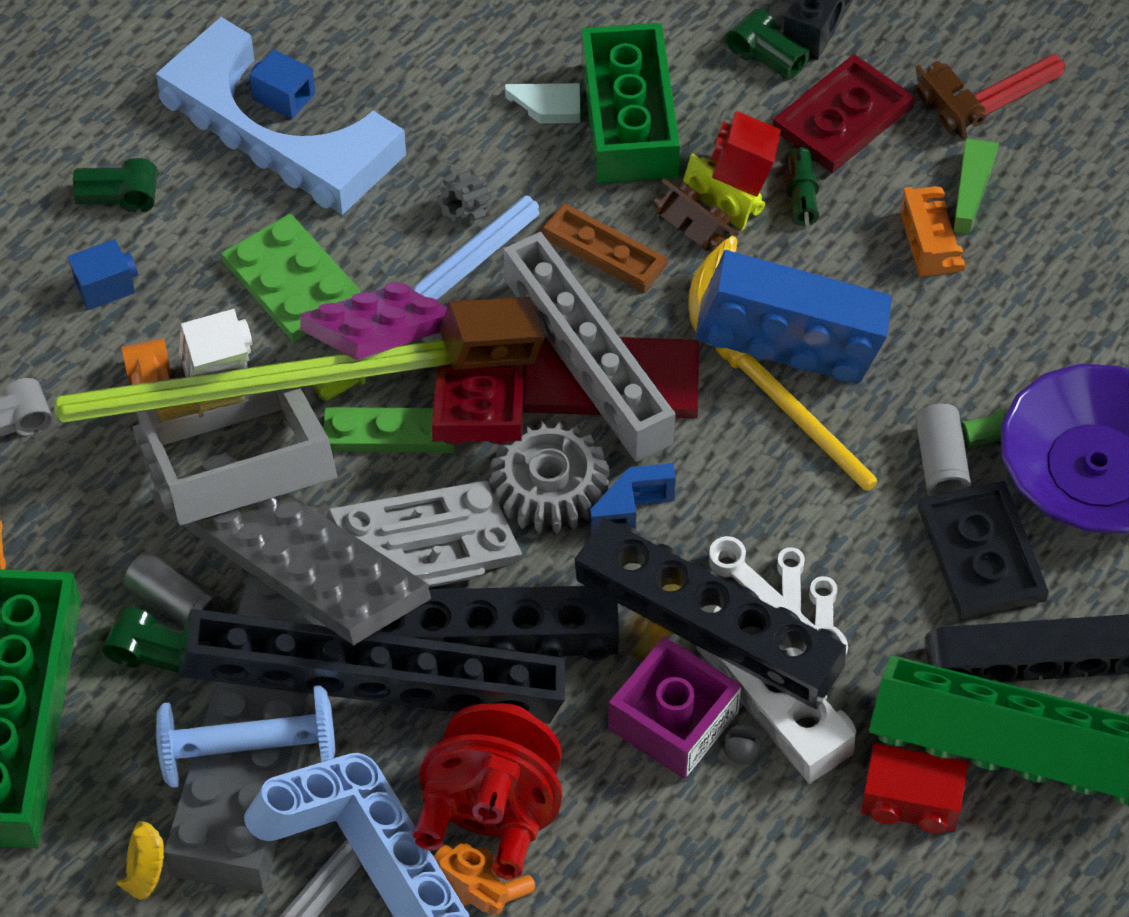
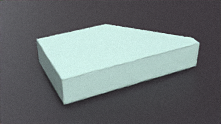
M580 83L505 84L506 99L510 102L513 100L517 102L538 123H580Z

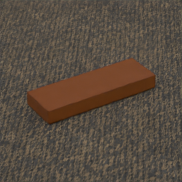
M563 203L541 228L542 234L549 242L643 293L647 291L668 266L667 257L566 203Z

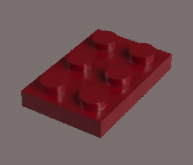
M853 54L773 119L772 126L781 129L780 136L798 149L803 147L810 150L813 160L831 173H834L913 107L915 96Z
M452 364L437 366L432 416V442L460 445L467 441H488L492 444L503 445L511 441H522L524 365L454 370Z

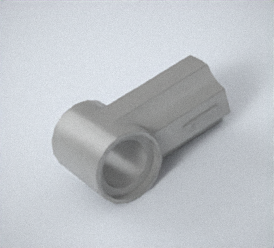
M33 378L18 379L4 389L3 395L0 396V437L13 432H17L21 436H30L34 434V430L38 429L39 432H42L51 426L53 417L42 387L37 380Z

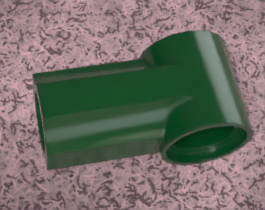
M762 9L751 11L726 34V43L734 54H742L740 58L746 61L754 57L786 79H793L800 73L809 58V50L778 31L775 20Z
M143 158L126 160L121 165V168H76L73 172V197L75 205L119 204L121 208L128 212H136V209H141V212H148L155 204L158 169L154 163Z
M123 607L120 609L102 651L114 663L122 664L123 661L128 662L126 666L137 668L141 663L179 673L183 630L159 624L151 614L135 607Z

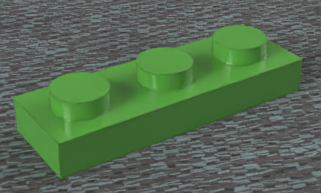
M325 407L324 431L329 439L332 452L455 453V445L445 442H432L433 408Z

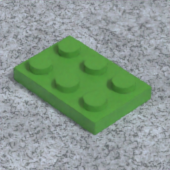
M291 213L221 253L223 263L292 342L307 334L300 330L302 313L318 309L321 304L337 303L352 298L356 293H361V290Z

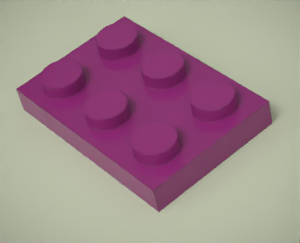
M393 282L386 284L385 288L369 293H356L350 299L337 303H324L318 309L302 313L300 330L358 360L440 333V327L447 307L439 304L438 300L425 297L411 290L407 284Z

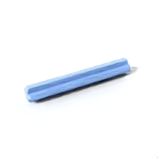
M527 195L521 197L418 282L412 290L425 297H431L436 300L535 219L539 215L538 203Z

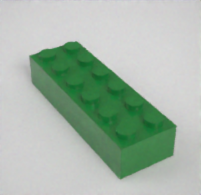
M0 569V847L39 848L81 606V598L75 577L70 572Z
M890 655L881 678L869 729L870 733L878 734V738L882 742L895 746H905L907 742L924 746L927 753L941 758H952L953 754L971 758L974 765L983 769L999 770L1000 766L1017 770L1021 777L1034 782L1043 783L1047 782V779L1067 783L1066 787L1074 792L1093 795L1095 791L1114 795V799L1117 802L1129 806V715Z

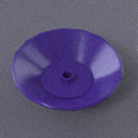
M1076 364L1044 373L1016 394L1001 424L1002 460L1017 490L1046 516L1086 532L1129 533V369L1115 365ZM1092 462L1101 463L1103 466L1097 467Z

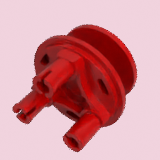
M513 704L473 705L453 715L447 724L443 740L429 749L420 767L419 779L423 790L422 799L424 804L413 833V838H416L415 843L425 850L441 848L450 820L471 832L499 837L501 840L495 860L491 866L492 871L500 878L512 880L515 879V876H521L530 842L536 840L538 831L546 828L555 820L562 804V787L556 776L561 763L562 750L552 730L527 710Z

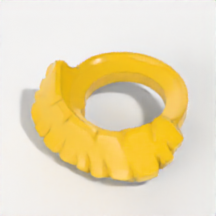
M139 821L135 825L127 851V877L117 881L118 886L138 900L148 898L159 881L163 866L162 837H159V832L151 824Z

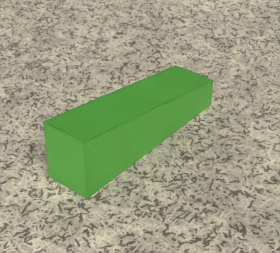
M966 138L953 232L970 234L997 157L999 143Z

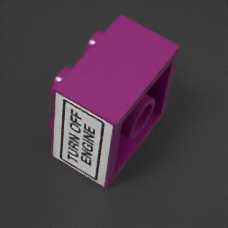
M664 636L609 701L608 730L685 779L739 713L741 684Z

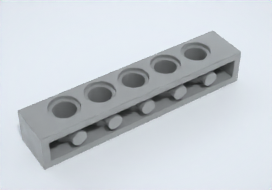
M538 232L505 247V282L516 297H531L545 337L634 461L638 462L673 445L675 412L542 232Z

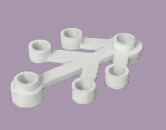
M725 536L716 539L712 543L709 552V565L718 575L723 577L732 576L740 585L754 591L760 600L775 608L784 607L791 610L802 622L817 630L823 628L833 632L840 638L842 643L846 644L847 655V640L840 630L833 626V603L837 596V584L833 579L826 576L817 577L810 585L809 598L816 605L815 625L801 613L800 575L804 570L805 557L799 549L793 547L785 548L778 555L777 570L782 576V595H780L745 563L746 550L741 541L734 537ZM728 557L733 559L735 563L723 564L719 560ZM793 559L798 562V565L788 567L783 561ZM826 588L831 594L820 596L816 593V590ZM716 606L714 612L721 610V608ZM791 648L795 656L803 653L799 649Z

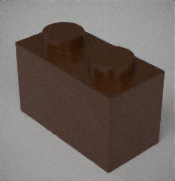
M502 297L484 300L465 299L449 302L440 327V333L454 370L535 364L545 338L531 297Z

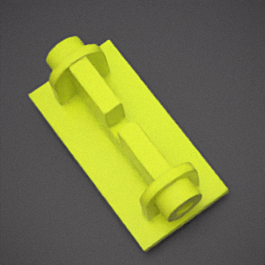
M694 153L691 154L683 182L700 193L699 199L708 206L713 203L731 217L729 222L741 231L745 229L749 214L752 213L757 216L763 211L765 202L762 201V195L759 193L758 197H755L711 178L715 162L705 157L699 158Z

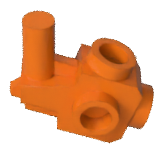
M460 843L452 849L448 845H443L434 855V859L463 906L472 904L491 916L502 913L505 903L532 894L535 891V882L530 875H524L507 882L499 880L491 867L495 857L484 847L473 848L469 844Z

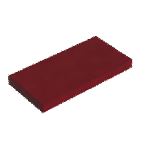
M545 337L535 364L526 365L524 413L601 415ZM619 337L675 412V418H698L699 341L695 339Z

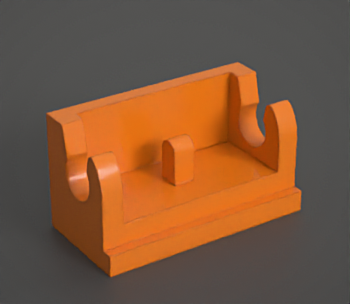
M937 186L918 189L906 187L903 189L900 214L919 277L965 271L966 266L964 259L961 258V255L964 254L962 247L957 245L948 217L946 202H926L932 198L938 199L945 196L943 188Z

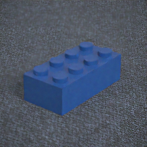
M724 250L701 299L695 340L709 343L717 348H728L750 354L758 359H768L787 364L799 370H809L834 377L839 381L860 383L887 338L892 295Z

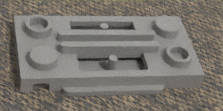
M487 480L329 509L325 516L333 523L428 583L429 588L482 577L485 570L517 563L522 556V552Z

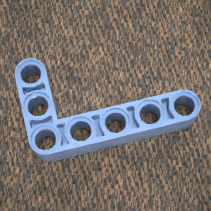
M351 753L272 777L265 781L245 812L244 822L247 829L252 835L265 841L278 840L336 821L393 917H470L430 850L420 848L415 843L416 838H413L414 824L378 765L364 754Z

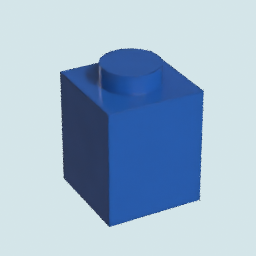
M275 49L262 61H258L249 74L253 100L290 119H293L316 94L313 68Z
M116 239L67 256L73 281L87 310L135 294L132 280L133 277L138 276L135 262L130 252L122 253Z

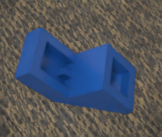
M674 464L629 467L590 509V535L593 534L604 517L616 524H628L636 530L635 505L675 501L676 475Z

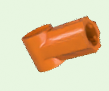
M164 338L121 347L129 384L135 385L169 380V376H172Z

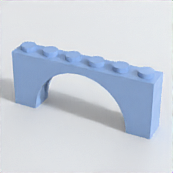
M222 17L156 73L159 98L169 110H179L184 113L199 129H209L218 135L227 147L242 150L260 168H270L278 173L288 186L295 189L298 187L312 195L318 205L323 208L331 207L342 215L406 156L404 129L375 111H372L360 121L344 129L314 136L281 134L266 129L249 119L236 105L233 96L242 74L255 61L251 35Z

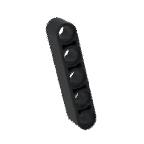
M1129 614L946 626L934 629L924 637L929 665L992 681L996 679L1000 683L1039 680V676H1042L1043 680L1085 677V673H1088L1089 677L1129 674Z

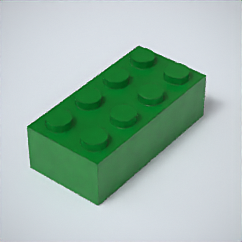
M662 23L582 28L581 61L597 184L678 178L680 143Z

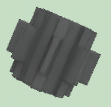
M465 171L442 181L444 186L440 189L442 193L438 195L437 203L442 208L440 212L443 216L451 217V221H457L458 225H463L471 220L475 221L486 216L485 210L489 207L487 202L491 201L492 195L488 191V183L484 179L480 180L478 175H472L471 171Z

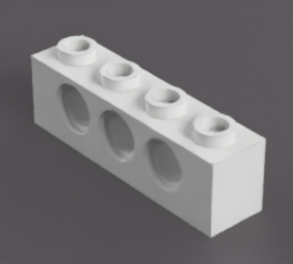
M231 309L181 323L179 358L185 377L248 368V354L251 353L250 346L253 343L246 319L238 321L235 310Z
M753 626L742 629L747 634H757L762 631ZM696 646V649L712 667L741 684L740 702L809 784L854 754L856 728L845 712L842 710L836 712L826 701L827 695L818 709L815 710L784 692H771L767 689L770 686L769 684ZM791 648L782 651L788 656H795ZM807 717L814 719L818 724L811 728H804L799 726L796 721Z

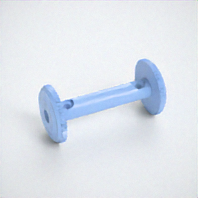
M314 686L316 714L175 730L171 704L163 703L157 710L156 740L159 764L164 782L172 788L178 787V759L319 743L321 762L334 759V727L331 703L328 699L327 691L321 686Z

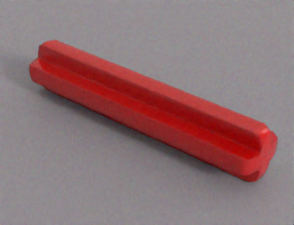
M1051 54L973 95L985 107L984 114L986 115L1062 76L1065 63L1063 60H1060L1057 54Z

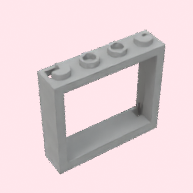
M300 387L136 412L140 425L133 426V434L139 451L141 450L146 468L150 471L154 487L159 493L164 511L173 510L179 526L338 478L329 439ZM280 410L285 415L299 442L292 446L179 480L163 447L166 444Z

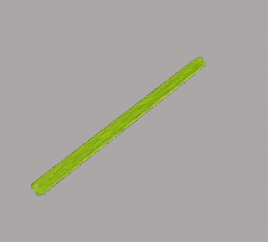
M442 339L401 345L358 360L346 354L60 395L55 398L54 410L58 421L66 423L450 365L451 361Z

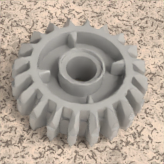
M541 421L538 430L534 431L524 425L522 441H511L507 445H498L496 458H493L490 464V487L500 508H504V515L507 520L518 517V524L521 529L529 525L530 522H533L538 534L544 529V525H552V529L557 535L561 530L562 523H566L571 529L575 530L578 525V517L589 522L590 509L609 489V480L607 479L609 477V465L604 460L602 447H594V440L591 434L580 437L577 425L569 431H564V426L560 421L555 428H547L544 422ZM554 476L555 478L547 479L543 477Z

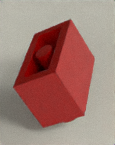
M735 111L730 124L725 121L721 123L713 144L715 145L709 158L710 161L715 162L711 178L758 197L774 164L781 129Z
M874 743L861 814L870 815L873 820L883 824H895L898 821L916 824L923 831L934 834L944 833L946 830L955 832L961 812L969 761L941 758L928 753Z

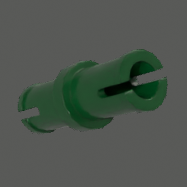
M801 147L799 148L800 161H797L795 148L786 155L789 178L786 181V192L792 200V218L794 223L806 226L805 212H808L810 225H813L819 219L816 195L819 192V181L813 174L811 151Z

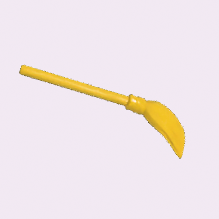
M734 236L727 238L705 258L693 275L688 298L690 323L695 332L701 299L724 250L736 252L737 239ZM715 347L716 352L724 360L728 361L731 367L740 368L864 491H870L876 486L877 478L752 355L728 348Z

